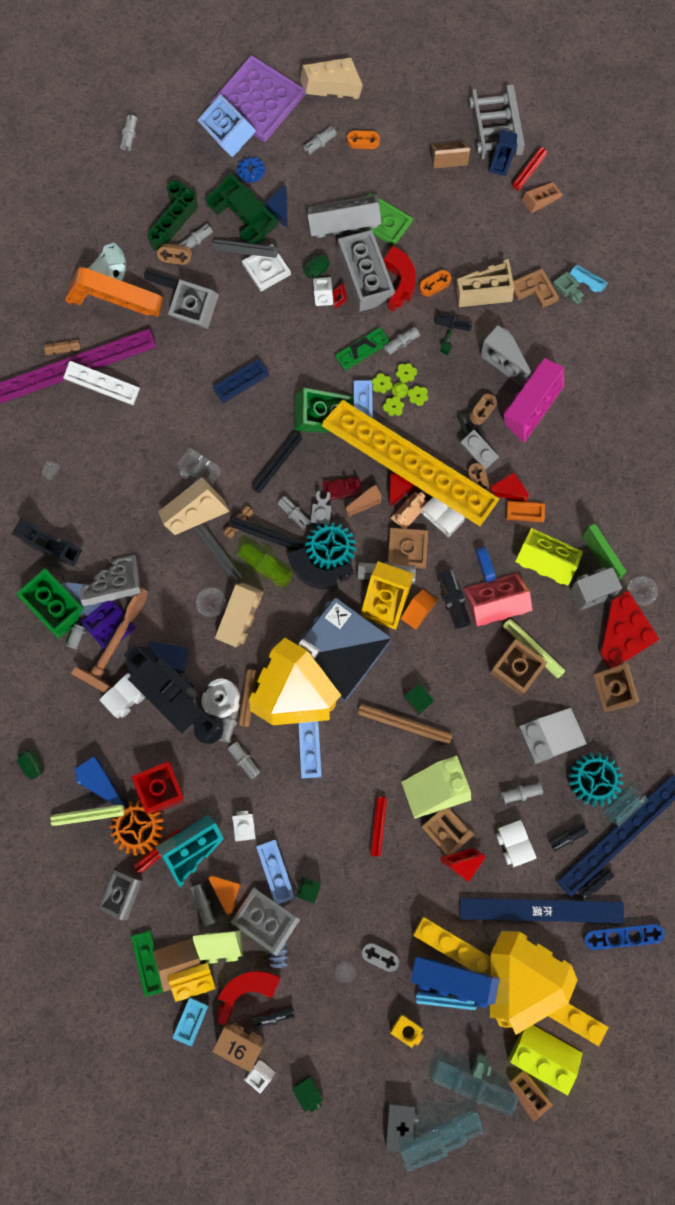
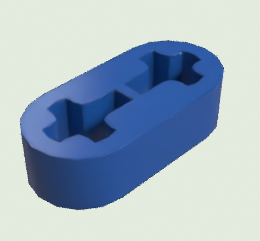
M486 547L475 549L484 581L487 583L496 580Z

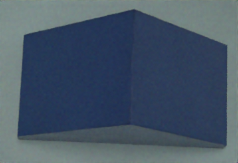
M283 186L265 204L267 210L277 221L286 227L288 226L287 188Z

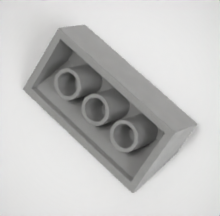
M378 195L308 207L311 236L321 238L325 237L328 233L339 235L344 233L343 231L345 230L356 232L361 230L362 227H368L369 229L377 228L378 225L382 224Z
M372 230L338 239L337 252L359 312L375 308L395 294Z

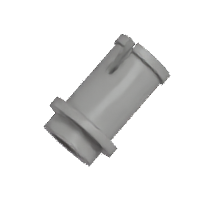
M74 624L70 628L72 631L65 646L77 650L81 637L85 634V628Z

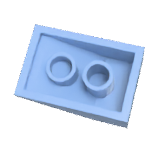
M221 94L197 120L232 157L256 132Z

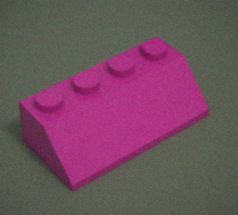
M544 358L541 364L538 363L531 378L528 377L521 392L516 393L511 406H507L503 413L505 425L524 443L563 389L564 367Z

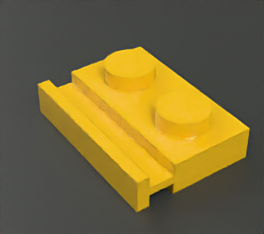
M208 963L168 975V981L175 1002L216 989Z

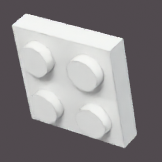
M279 253L276 258L252 255L242 261V265L260 292L291 275V271Z

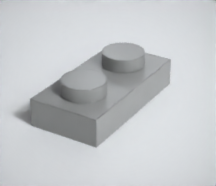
M475 430L471 431L460 442L475 461L484 466L485 470L499 458Z

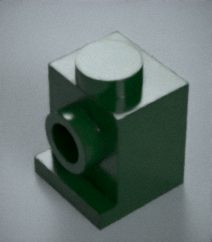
M302 877L296 897L315 904L321 883Z

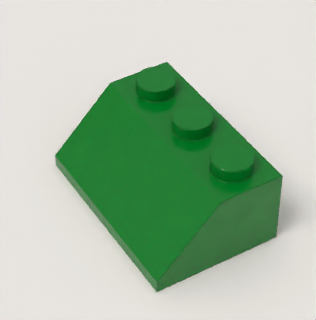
M46 568L16 593L58 640L74 626L84 610Z

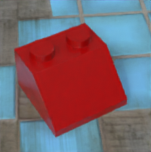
M169 761L131 776L145 814L163 811L183 803L184 797Z

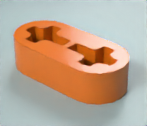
M355 130L347 135V144L349 147L356 149H375L380 144V136L374 131ZM353 137H357L356 142H353Z
M441 270L427 277L420 283V293L423 296L429 297L445 289L451 282L450 273L446 270ZM440 277H446V282H444L443 280L439 281ZM425 285L431 286V290L424 289Z

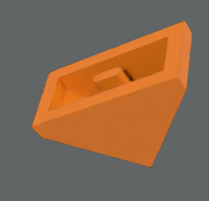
M422 589L412 599L401 620L416 630L438 599Z
M215 876L209 877L208 879L226 914L233 913L241 884Z

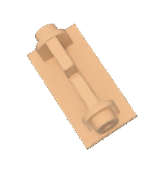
M414 492L391 519L401 528L407 529L421 513V509L428 503L424 499L425 495L422 492Z

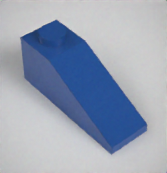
M92 757L74 769L77 774L74 777L80 786L83 785L114 805L127 806L98 758Z

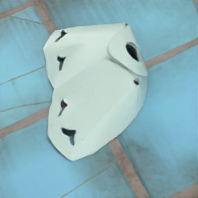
M111 243L103 247V252L87 269L115 278L113 271L118 270L119 275L115 279L122 281L126 272V258L119 246Z

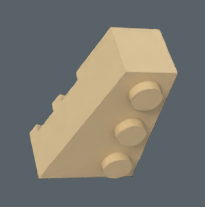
M351 57L306 64L302 67L300 82L305 94L319 96L332 94L337 95V98L350 96L353 99H359L363 85Z
M509 259L504 260L502 264L495 267L491 265L487 270L480 273L476 271L457 279L456 295L459 307L512 302L514 283Z
M202 477L158 511L163 525L174 535L230 512L224 499Z
M245 583L236 584L215 639L234 647L244 644L248 635L246 631L253 623L254 613L261 602L264 591Z

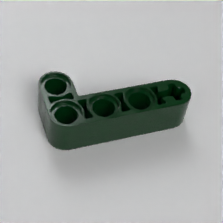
M177 180L170 181L166 187L169 199L172 202L171 206L147 233L150 246L156 251L159 250L161 245L168 244L198 208L195 192Z

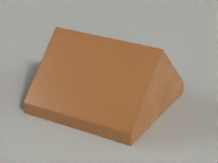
M465 141L430 144L433 168L468 165L470 147Z
M628 663L594 674L604 712L633 706L639 702Z
M193 938L153 951L163 992L171 990L168 975L201 965Z

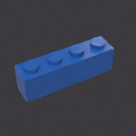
M426 957L415 958L411 982L418 984L417 988L429 991L432 988L436 990V994L443 996L452 994L455 995L456 1000L467 1002L469 999L475 1001L474 1005L487 1008V1005L495 1004L500 978Z

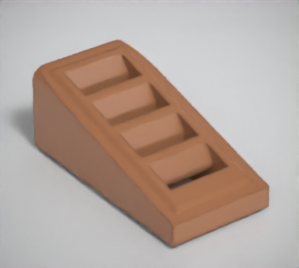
M554 182L525 192L522 201L530 213H533L561 198L563 194ZM548 189L552 191L553 195L548 192Z
M376 484L346 507L347 517L381 503L382 496Z
M523 1070L509 1082V1085L533 1122L552 1106V1103L526 1071ZM524 1079L526 1083L520 1088L517 1084ZM529 1087L531 1091L525 1095L523 1091ZM534 1095L536 1099L531 1102L529 1098ZM539 1103L541 1107L537 1110L535 1105Z

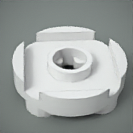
M221 678L212 681L208 685L209 688L202 695V707L207 713L218 718H225L238 710L240 694L234 683ZM222 694L224 696L221 702L217 701Z

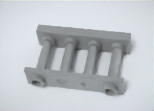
M507 85L506 92L501 96L477 98L476 89H473L472 96L469 97V108H473L478 137L476 149L477 154L480 153L481 160L485 159L486 151L494 150L496 142L485 143L484 136L499 134L500 130L517 134L515 154L523 155L525 144L514 85ZM497 103L507 105V108L503 111L480 113L479 110L480 105ZM506 118L510 121L506 126L482 127V120Z

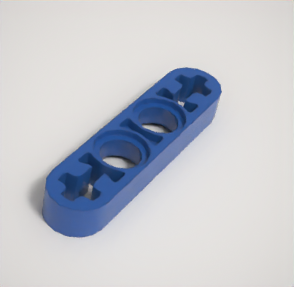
M648 924L588 931L584 935L583 941L587 948L600 950L660 943L664 939L665 933L661 926ZM642 928H645V933L652 932V928H655V931H659L656 940L652 936H646L647 941H644ZM631 930H636L639 933V939L636 942H632L628 937ZM611 932H616L619 936L616 944H611L608 940V935ZM601 933H604L605 946H603V941L595 942V946L588 942L592 934L596 938H601Z

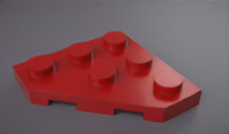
M629 590L610 601L609 615L603 634V644L599 653L609 669L619 666L660 640Z

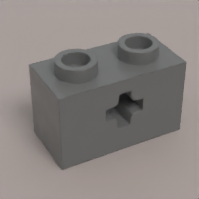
M389 1102L386 1151L412 1153V1147H416L417 1133H413L414 1124H418L419 1111L415 1110L414 1104ZM401 1122H405V1126L408 1127L404 1129V1132H400V1129L397 1127L401 1126Z

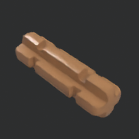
M73 340L71 343L69 341L54 343L53 346L52 344H47L44 346V351L46 355H54V353L71 352L70 350H73V352L80 351L81 346L79 340Z
M245 506L241 510V514L239 513L236 518L247 521L246 519L253 515V511L248 506ZM230 522V526H227L223 533L226 537L232 538L235 535V531L238 530L232 528Z

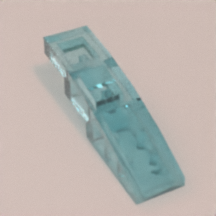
M437 1060L430 1081L451 1089L455 1093L471 1098L480 1104L513 1116L518 1102L514 1092Z
M477 1110L457 1117L431 1130L400 1149L407 1171H412L448 1156L447 1152L466 1145V1140L485 1133Z

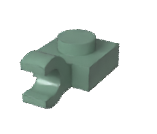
M568 272L553 282V286L564 297L570 295L576 305L582 301L581 298L584 294L577 289L579 283Z
M476 1053L471 1072L472 1076L480 1079L482 1074L490 1076L492 1069L488 1065L489 1061H486L487 1057L484 1054Z

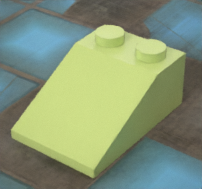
M457 756L439 761L401 782L414 819L471 800V790Z
M241 930L193 936L199 959L205 960L208 964L218 963L219 958H226V962L238 961V957L243 956Z

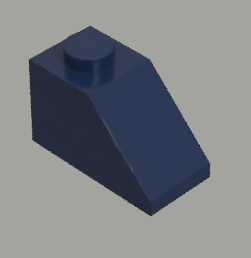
M500 130L489 172L506 176L517 147L516 133Z
M149 641L148 645L158 660L163 658L178 674H185L189 650L186 647Z

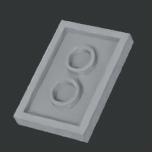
M253 887L231 923L277 956L300 919Z

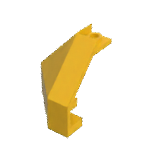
M284 637L272 649L269 655L272 659L268 668L264 667L257 682L260 685L256 693L252 692L249 698L250 711L271 725L330 720L329 711L334 709L336 701L341 697V694L310 653Z
M501 931L491 952L490 976L500 978L495 1004L490 1005V1018H496L499 1026L511 1027L515 1034H518L569 1004L577 983V977L570 963L565 960L560 962L545 947L540 944L535 946L526 940L527 936L523 933Z

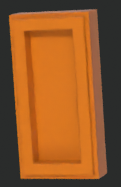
M507 501L506 520L544 523L545 503Z

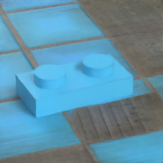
M579 265L573 267L570 275L574 276L573 278L577 282H584L594 292L603 291L608 284L605 280Z
M190 997L173 1035V1039L192 1046L209 1005Z

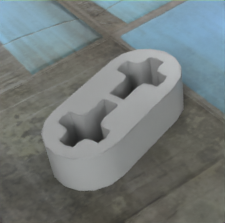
M373 943L363 947L362 956L367 962L388 972L396 970L399 966V959L394 953ZM374 947L375 953L380 955L379 959L374 956L371 959L367 958L366 949ZM382 956L388 959L390 956H393L395 965L387 968L386 962L381 960Z

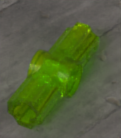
M249 543L243 545L238 553V557L252 566L255 572H260L264 575V578H269L283 589L293 577V574L278 565L274 558L266 553H261Z

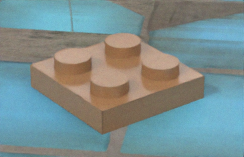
M390 528L388 562L393 565L416 566L418 569H426L428 531Z

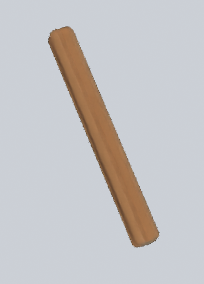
M364 704L359 706V715L446 744L451 742V733Z

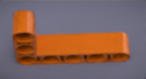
M82 267L77 269L69 282L65 301L69 304L77 303L81 305L87 294L147 316L150 314L156 315L155 317L159 316L163 298L158 294Z

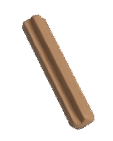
M248 669L245 675L238 725L242 727H249L251 711L249 698L252 692H255L256 670Z

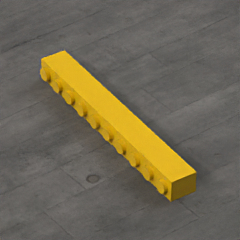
M421 918L413 936L468 969L491 975L490 956L428 919ZM570 1004L548 1015L597 1046L600 1045L608 1029L606 1025Z

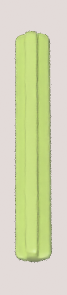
M508 619L504 623L503 627L515 639L548 662L545 667L556 678H559L565 672L512 619Z
M114 805L54 814L50 819L51 825L57 826L123 816L125 811L123 805Z

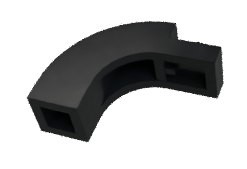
M24 518L19 519L11 533L34 550L74 567L83 551L73 543L43 531Z
M305 548L287 553L288 561L294 574L300 581L310 587L321 590L338 588L337 580H340V582L347 581L353 575L351 564L332 570L316 568L310 562Z

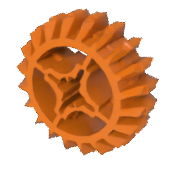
M137 800L136 806L133 801H129V808L127 806L124 807L125 814L118 818L112 817L111 820L115 821L116 825H110V828L116 829V832H112L110 835L111 837H118L113 843L119 844L121 842L118 849L123 850L126 847V854H130L132 849L133 855H138L139 849L141 854H146L145 847L152 851L151 843L159 845L155 838H163L162 834H158V830L163 831L165 827L158 824L163 823L164 819H157L161 815L159 811L148 814L151 821L142 822L137 815V811L145 812L141 801ZM131 814L130 824L122 829L123 821ZM135 823H137V824H139V825H145V826H141V829H139V830H140L139 832L134 831V830H130V829H133V826H135V825H134ZM153 826L151 835L144 842L145 830ZM133 834L138 844L133 845L129 843L123 835Z

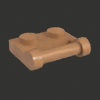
M452 807L440 810L421 827L445 855L455 853L475 834L453 813ZM444 814L461 832L462 838L459 839L443 822L441 817Z

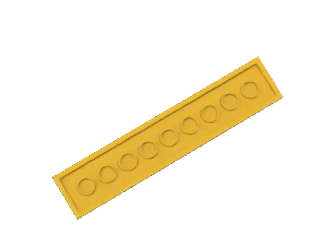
M344 400L323 421L322 426L480 527L500 499Z

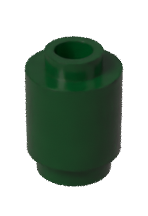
M323 253L317 254L304 264V274L309 279L317 278L328 270L330 261Z
M27 749L17 755L18 759L16 762L29 780H33L44 772L42 769L43 765L34 751L29 752Z

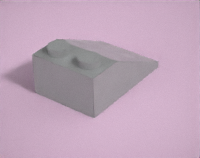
M497 325L484 340L480 357L524 388V383L531 371L513 336L507 329Z
M571 708L539 718L517 728L532 766L587 744Z

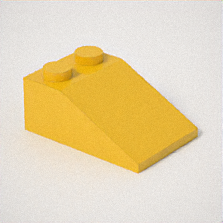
M378 561L371 575L360 616L366 620L396 630L414 574Z

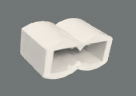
M434 497L421 509V513L447 537H450L465 520L463 515Z
M129 673L100 699L103 705L116 718L120 716L123 718L131 711L129 708L134 703L139 704L145 698L128 680L131 676Z
M521 820L497 829L498 833L495 835L499 845H504L506 852L503 855L507 865L511 864L513 868L536 859Z

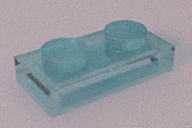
M631 786L603 813L619 827L647 801V798Z

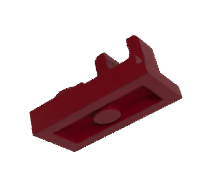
M358 477L323 481L325 498L327 497V492H330V500L359 497L362 495L360 478Z

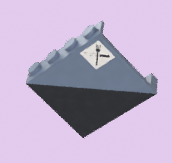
M335 598L325 605L323 609L325 612L321 617L318 615L314 619L312 629L309 632L305 631L300 640L304 639L320 649L314 660L341 694L339 699L346 702L390 644L391 637Z

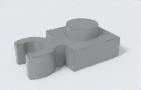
M317 491L316 498L319 502L312 506L311 523L324 524L326 522L330 525L332 506H328L327 502L330 500L331 494L327 492V497L321 499L320 491Z

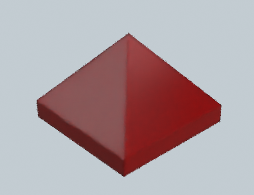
M341 284L332 291L334 308H338L348 300L344 284Z

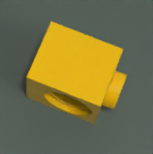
M402 1013L390 1031L392 1035L411 1048L414 1044L418 1046L424 1036L421 1033L423 1028ZM404 1027H413L414 1034L411 1037H405L402 1034Z

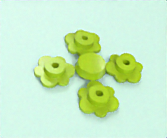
M410 363L398 366L396 376L400 378L401 382L394 384V386L390 382L391 378L389 376L385 377L382 373L372 380L373 391L385 394L387 390L392 389L395 397L392 399L387 398L386 403L383 405V410L388 412L389 416H394V414L399 416L402 414L404 403L400 402V398H404L407 394L410 397V403H415L417 406H422L424 401L428 400V390L425 387L415 386L414 389L408 391L407 385L404 384L408 380L413 381L414 376L417 374V369L412 367Z

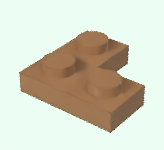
M543 269L513 281L514 295L517 300L534 294L542 308L559 300V296Z

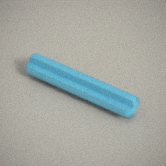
M427 992L416 993V1003L469 1010H476L477 1008L474 1005L475 1001L469 999L467 1002L459 1001L453 995L443 996Z

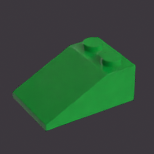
M303 388L295 394L294 430L330 432L322 426L323 421L342 400L354 406V397Z

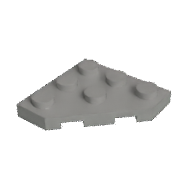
M132 555L116 559L112 562L110 569L103 570L94 577L92 584L83 586L80 589L82 605H95L100 602L113 601L118 598L140 594L136 556Z

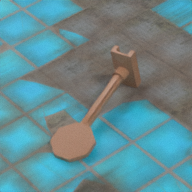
M143 588L140 589L141 593L135 594L129 603L124 621L119 625L96 667L94 666L91 672L75 667L71 674L104 693L113 688L100 678L108 661L127 631L129 623L139 614L146 602L148 591Z

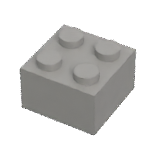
M179 279L168 315L208 329L219 294L211 289Z
M603 567L596 570L594 575L588 576V574L578 577V581L574 583L570 591L579 611L614 598L621 591L622 586L613 567L609 569Z

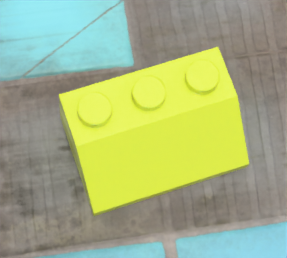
M531 528L515 562L524 568L537 571L542 576H548L559 584L568 586L579 565L583 551Z
M532 1025L521 1031L507 1060L568 1096L578 1075L583 1053Z

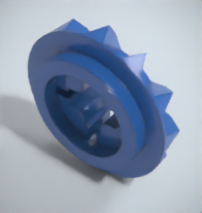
M249 156V158H243L242 162L238 163L237 173L241 180L253 183L263 177L265 167L263 161H260L257 157L252 158ZM250 164L253 167L252 174L249 171Z

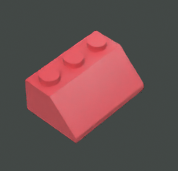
M518 573L501 577L491 582L463 588L472 618L477 626L487 625L494 621L505 620L508 617L532 611L530 591Z

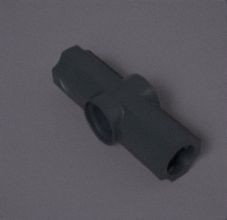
M446 570L437 574V580L442 591V599L446 602L447 607L445 608L449 611L454 628L460 629L470 625L471 621L465 607V598L462 590L457 585L453 570Z

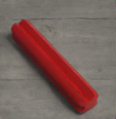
M540 147L514 180L512 185L514 189L519 191L545 158L546 149Z
M386 797L376 798L370 855L380 857L387 805Z
M177 829L161 843L181 832V830ZM156 847L133 865L134 870L138 874L144 872L161 858Z

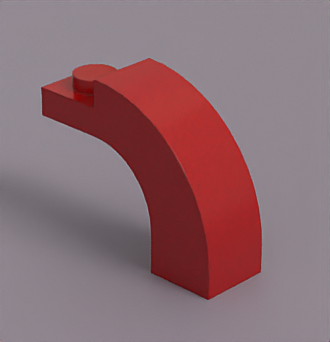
M393 246L383 261L386 269L395 274L400 281L399 287L388 302V309L395 312L397 308L403 306L405 300L411 301L415 291L416 271L411 259L403 251Z
M260 970L245 972L235 977L223 988L218 997L225 1004H220L216 1013V1016L219 1017L217 1023L224 1026L227 1024L236 1000L244 993L258 992L272 998L281 977L271 972Z

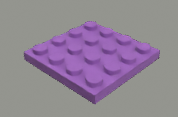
M251 55L214 97L210 105L221 94L256 130L253 135L265 143L306 94L301 86Z

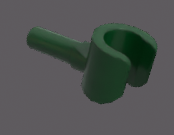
M451 330L447 331L445 340L441 344L440 352L448 355L452 349V345L448 344L452 333Z

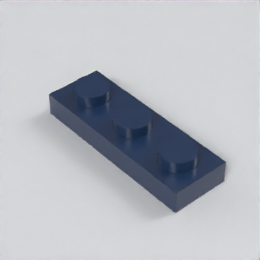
M257 359L212 388L223 404L268 377L269 373L261 361Z

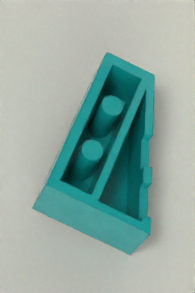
M206 815L158 845L156 849L172 878L181 888L184 884L183 881L191 872L194 873L197 870L198 864L205 857L207 858L224 838L216 823L209 815Z

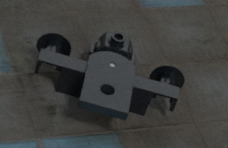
M134 644L123 654L127 658L126 665L128 670L133 673L128 680L181 734L193 724L194 734L200 742L212 744L221 738L224 729L222 721L215 715H206L193 702L197 694L193 690L195 686L187 678L184 680L163 658H160L155 664L153 652L146 647H138Z

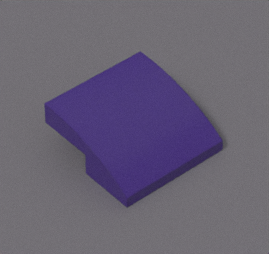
M105 601L84 618L81 623L105 650L119 625L124 621L125 614L114 601ZM132 622L129 623L128 629L121 640L136 629Z

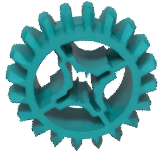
M325 522L324 528L317 525L318 531L311 530L313 536H307L309 542L305 543V547L308 548L306 549L307 555H309L308 558L310 561H313L312 564L315 567L320 564L319 569L323 570L326 567V570H330L331 567L335 569L337 566H344L343 563L346 565L350 564L349 559H354L352 553L356 552L354 547L356 542L351 540L353 538L352 533L347 534L348 528L341 530L342 524L335 527L334 522L328 527ZM328 534L326 540L317 542L322 536ZM335 535L341 537L346 545L335 541ZM332 540L333 547L329 555L328 547ZM315 549L326 553V560L321 558ZM344 552L341 557L332 560L336 553Z
M591 752L588 754V758L585 755L581 756L582 762L578 759L575 761L578 767L572 766L570 768L575 774H569L568 777L575 780L569 782V786L576 785L572 793L579 791L578 800L584 796L583 804H587L591 800L592 807L596 806L597 802L601 807L604 806V801L607 804L611 803L610 797L614 800L617 799V795L614 792L621 793L622 790L617 785H623L624 782L618 780V778L623 777V774H617L616 772L620 769V766H612L615 763L614 759L608 762V755H604L601 759V753H596L594 757ZM587 764H599L595 772L583 770ZM604 768L608 770L611 776V783L604 777ZM598 774L600 782L594 785V779L591 776L594 777ZM581 776L588 782L587 791L581 783ZM598 787L609 789L602 796L593 795Z

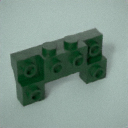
M232 173L227 175L221 184L205 197L206 204L216 215H219L229 207L247 226L239 233L240 239L244 243L259 245L265 240V235L278 226L277 219L267 210L265 204L261 200L258 201L254 193L250 189H246Z

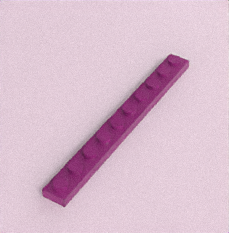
M150 329L141 331L0 382V404L65 381L63 377L70 361L95 370L156 348Z

